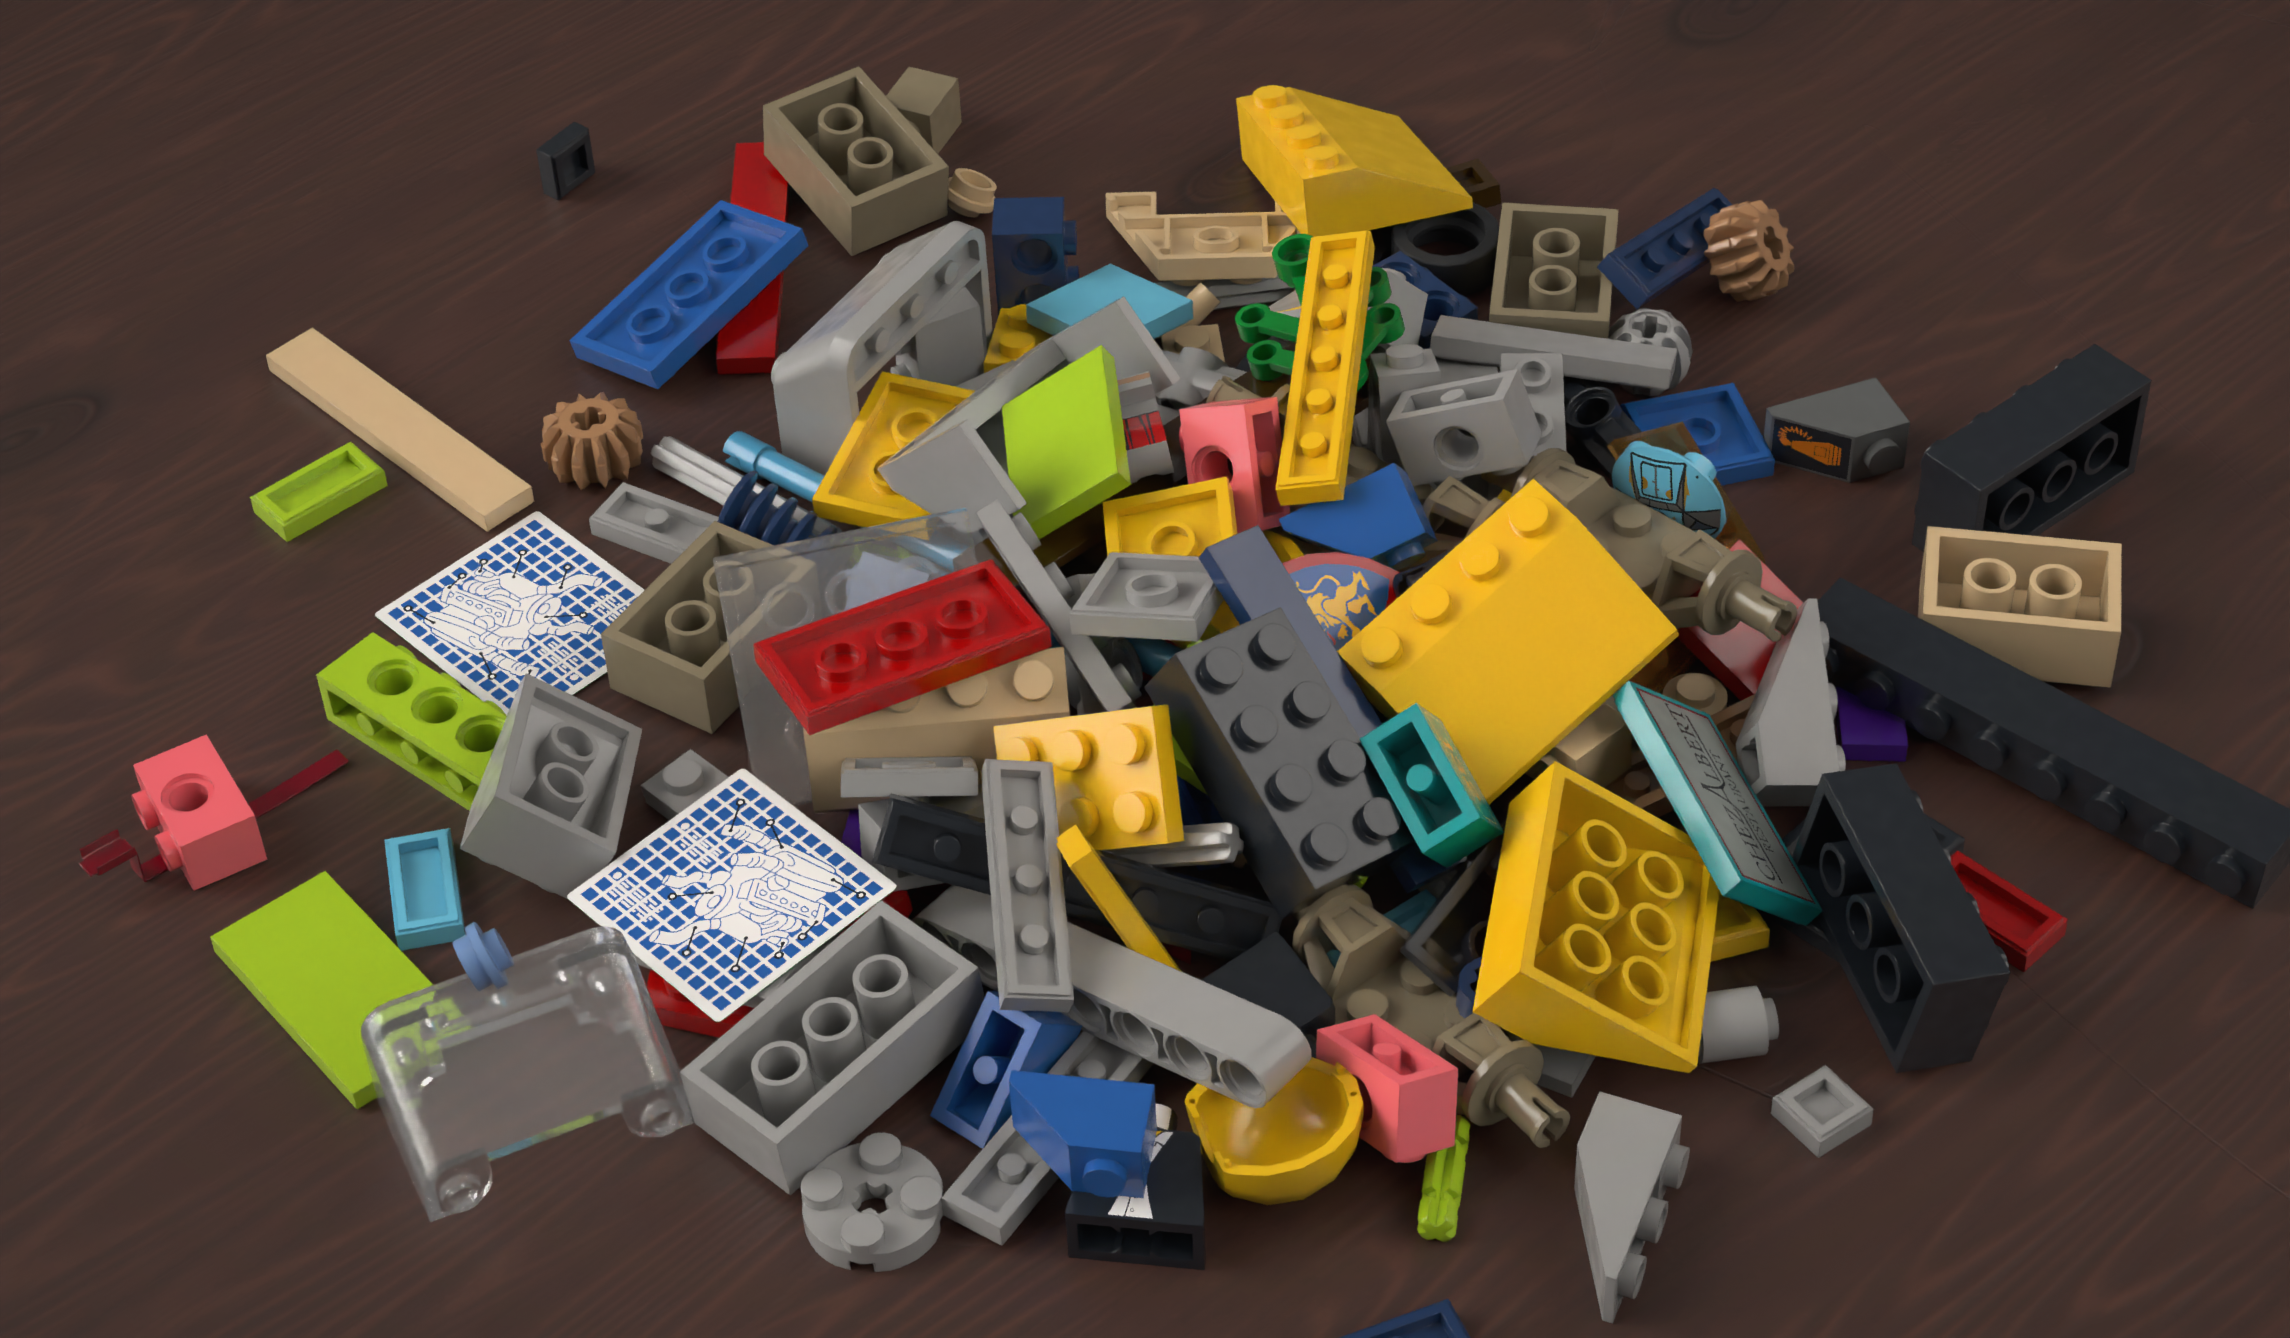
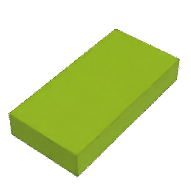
M349 442L251 496L250 499L254 513L286 542H289L388 485L384 470L357 446Z

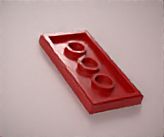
M992 559L753 644L757 665L809 736L1052 647L1050 628Z

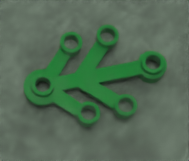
M1308 234L1288 236L1279 241L1272 251L1278 277L1283 282H1286L1289 287L1296 290L1300 305H1302L1311 237H1313ZM1372 267L1368 307L1372 308L1367 311L1357 391L1362 388L1368 379L1369 371L1365 361L1378 344L1394 342L1405 331L1400 308L1395 304L1385 303L1390 298L1392 290L1387 272L1380 267ZM1261 303L1246 305L1237 312L1235 322L1240 338L1246 343L1254 344L1247 351V360L1254 378L1268 381L1278 378L1283 373L1292 375L1295 352L1283 349L1282 345L1275 340L1267 339L1274 336L1296 342L1300 318L1270 311L1267 305Z

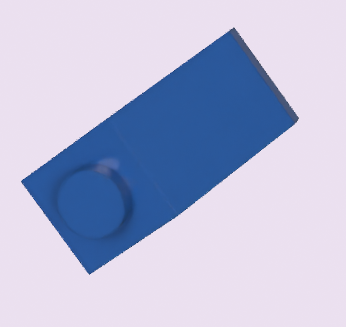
M1395 463L1345 486L1344 500L1310 503L1279 519L1283 530L1298 540L1332 552L1370 558L1385 566L1388 565L1394 570H1399L1418 562L1426 555L1423 548L1438 541L1407 472Z
M988 991L930 1116L983 1149L1012 1115L1009 1088L1011 1070L1047 1074L1075 1042L1083 1025L1061 1012L1000 1010L998 991Z
M1011 1070L1009 1088L1013 1127L1071 1191L1087 1192L1101 1197L1126 1196L1144 1198L1157 1132L1155 1084Z

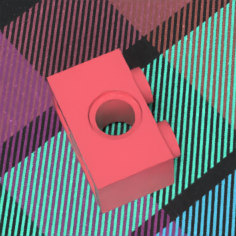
M1277 397L1215 401L1179 409L1181 421L1179 443L1185 454L1188 484L1227 476L1233 490L1237 533L1259 525L1262 531L1281 526L1279 519L1291 512L1290 505L1280 506L1276 493L1282 447ZM1228 458L1230 459L1233 466V476L1231 475L1228 469Z
M207 734L133 765L141 791L131 795L137 814L146 830L158 827L160 833L154 837L168 870L171 872L181 868L193 891L267 860L255 815Z
M1376 1014L1317 1029L1316 1059L1333 1064L1334 1066L1338 1062L1357 1079L1364 1106L1359 1137L1395 1163L1416 1162L1423 1159L1425 1154L1455 1146L1457 1067Z

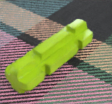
M1462 1115L1456 1116L1455 1146L1427 1154L1421 1191L1422 1199L1420 1200L1417 1218V1231L1426 1240L1436 1238L1446 1242L1456 1235L1457 1214L1460 1207L1466 1165L1465 1157L1470 1137V1123Z

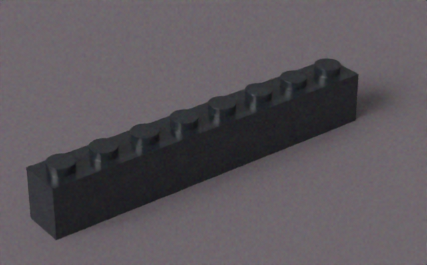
M1841 577L1817 601L1820 621L1826 624L1829 633V648L1825 658L1828 683H1832L1835 688L1838 686L1858 696L1861 702L1869 708L1875 710L1884 709L1904 719L1906 726L1919 732L1924 737L1946 746L1976 762L1979 766L1991 770L2031 791L2039 798L2065 809L2091 823L2096 828L2116 836L2150 854L2158 861L2169 864L2212 887L2217 892L2227 895L2252 909L2289 864V808Z

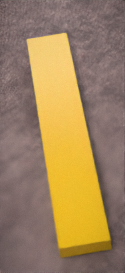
M1371 231L1311 237L1276 483V493L1280 506L1344 500L1375 250Z

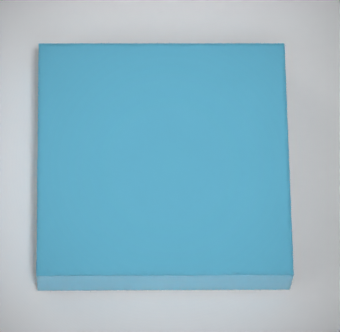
M1108 264L1026 304V316L1028 324L1054 336L1124 296L1153 339L1193 319V300L1113 264Z

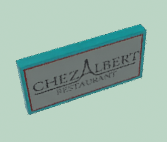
M1631 681L1625 683L1613 695L1614 703L1722 896L1794 923L1808 925L1823 910L1711 716Z

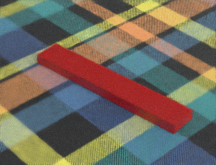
M764 142L736 143L731 204L788 223L791 185L764 155ZM784 271L777 275L719 331L716 354L718 374L771 373L773 365L778 358Z

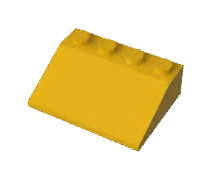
M1278 85L1263 86L1256 89L1253 95L1236 98L1242 160L1301 234L1316 237L1369 231L1473 208L1472 197L1399 116Z
M1532 479L1337 652L1367 700L1388 720L1415 703L1438 717L1449 733L1487 803L1490 805L1676 639L1679 633L1676 627L1579 519L1536 480Z
M1554 761L1509 803L1472 1012L1532 1044L1690 1073L1698 1064L1720 890L1689 835Z

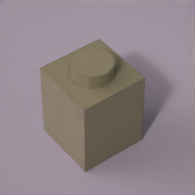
M908 67L886 95L937 154H939L962 123L958 78Z

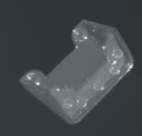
M595 927L512 957L514 965L504 970L509 984L500 989H497L493 984L479 992L466 973L388 1001L375 1008L365 1018L361 1026V1039L377 1100L430 1223L454 1213L466 1212L479 1204L492 1185L493 1175L490 1161L618 1113H622L630 1132L639 1137H663L679 1128L695 1123L680 1075V1067L636 958L621 931L614 927Z

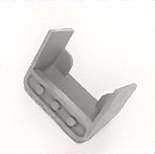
M953 221L897 246L890 253L885 254L879 263L787 352L782 353L776 359L771 371V381L774 388L782 455L826 475L859 415L857 392L964 286L980 305L985 359L993 335L986 243L982 230L960 221Z
M1123 296L1023 354L890 457L877 470L894 492L967 536L979 531L984 539L988 536L976 514L977 511L998 499L1010 518H1012V513L1020 510L1027 504L1008 475L1002 406L1100 345L1114 357L1117 379L1149 371L1154 394H1157L1174 385L1181 378Z

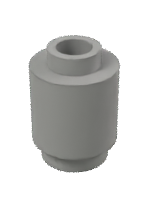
M1757 986L1707 992L1698 1063L1703 1064L1766 1055L1769 1040H1775L1779 1035L1778 1015L1773 999H1763Z

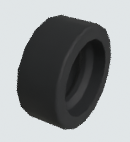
M1473 203V208L1393 225L1391 230V255L1399 251L1403 252L1420 266L1429 269L1435 277L1457 293L1468 297L1484 290L1493 281L1499 235L1498 222L1484 207ZM1451 241L1473 248V250L1459 255L1442 256L1429 254L1418 249V247L1431 242Z

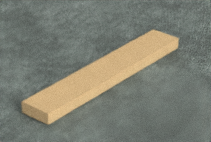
M313 327L266 355L269 371L488 532L534 502L531 485Z

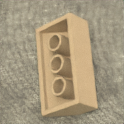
M1064 647L1042 650L810 736L803 727L814 813L858 810V804L889 799V797H841L842 761H845V758L972 756V759L976 761L978 770V785L982 784L981 770L985 759H997L993 726L1070 717Z

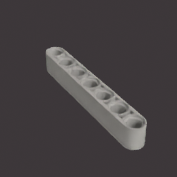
M951 885L916 915L912 922L978 966L982 984L998 991L991 895ZM1067 922L1074 1001L1069 1012L1061 1013L1083 1025L1081 1030L1253 1108L1264 1107L1310 1061L1311 1048L1308 1040L1301 1030L1285 1017Z

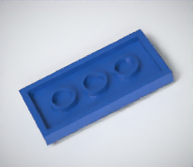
M720 200L569 340L576 357L659 389L809 246L803 229Z

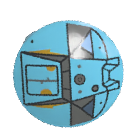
M1634 441L1629 444L1615 462L1612 471L1614 489L1640 501L1695 532L1702 530L1714 539L1720 534L1726 524L1727 518L1724 502L1716 485L1713 483L1716 477V469L1710 460L1703 455L1689 452L1682 456L1668 449L1651 446L1643 441Z

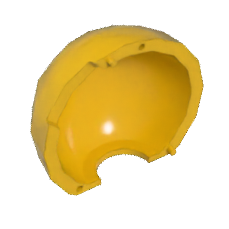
M1311 1057L1310 1061L1264 1107L1253 1108L1246 1106L1198 1083L1187 1094L1184 1101L1193 1132L1200 1137L1202 1156L1218 1187L1232 1197L1265 1205L1304 1200L1333 1182L1355 1152L1364 1114L1363 1100L1357 1079L1340 1063L1336 1062L1334 1066L1314 1057Z

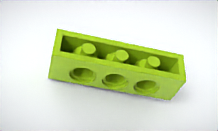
M374 632L316 674L326 716L329 721L470 811L507 717L497 704L489 700L482 701L463 689L451 675L447 673L439 674L418 661L415 655L406 647L401 645L394 646Z

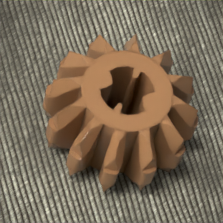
M1762 200L1754 202L1745 201L1722 208L1719 213L1710 217V227L1704 230V238L1708 244V249L1704 251V255L1710 259L1712 266L1710 275L1718 277L1719 288L1722 293H1730L1737 302L1743 300L1753 301L1775 294L1779 289L1788 286L1789 274L1794 272V264L1790 258V253L1794 250V247L1788 243L1786 236L1788 228L1782 227L1779 223V214L1776 209H1768Z
M601 392L595 398L585 399L581 394H578L576 402H557L556 413L543 417V442L541 443L543 459L547 462L548 469L553 470L557 475L560 483L576 481L580 490L585 489L590 483H600L606 489L608 480L612 478L628 479L629 468L641 464V454L643 452L641 444L643 439L642 425L640 420L637 419L636 412L628 408L624 398L609 401L605 393Z

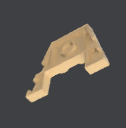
M1156 192L1106 193V217L1159 281H1172L1174 284L1181 286H1194L1210 279H1229L1233 283L1247 285L1260 282L1263 278H1275L1278 274L1272 257L1273 248L1282 239L1291 235L1301 234L1276 201L1275 212L1157 215Z

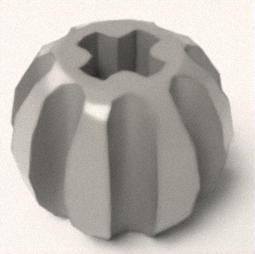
M1646 307L1639 308L1631 314L1622 315L1609 329L1608 339L1677 349L1675 370L1670 387L1666 390L1675 388L1687 375L1693 353L1691 338L1685 326L1680 321H1677L1670 312L1647 309ZM1619 384L1625 392L1633 395L1643 394L1653 397L1659 396L1664 392V390Z

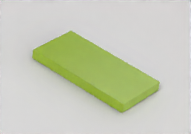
M326 871L210 936L214 951L356 1109L361 1108L474 1039L470 1023Z

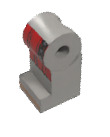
M1149 371L1118 378L1131 484L1146 476L1174 473Z

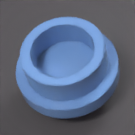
M476 922L466 926V935L452 943L465 972L475 988L480 992L493 984L497 989L508 985L509 982L504 970L513 966L514 961L498 931L492 928L483 933Z

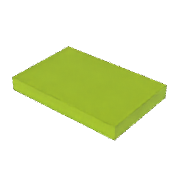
M1102 345L1002 406L1008 475L1027 502L1020 510L1012 514L1014 517L1021 512L1039 540L1131 485L1115 359Z

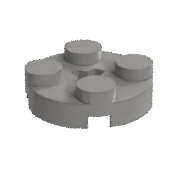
M874 1133L864 1138L861 1143L847 1146L832 1153L813 1170L809 1171L801 1182L802 1215L807 1239L822 1258L837 1267L851 1270L850 1261L858 1264L873 1263L874 1272L892 1271L916 1261L930 1250L941 1232L940 1221L943 1216L941 1197L944 1195L940 1174L930 1160L918 1151L902 1146L900 1140L892 1134ZM872 1198L885 1199L887 1210L878 1214L872 1208L865 1209L862 1212L858 1211L861 1203L865 1200Z

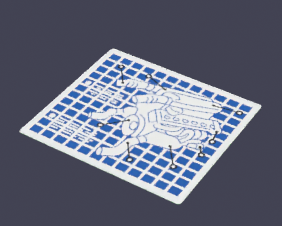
M536 511L376 612L375 616L482 701L489 700L497 704L507 716L519 684L526 673L571 695L576 694L606 674L607 667L601 633L644 589L541 512Z
M740 769L567 895V898L712 1020L721 1022L897 888V885L749 771Z

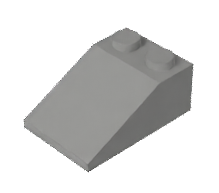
M526 673L519 684L472 802L460 849L478 857L485 863L496 865L524 878L548 892L567 898L570 892L605 868L616 854L642 729Z

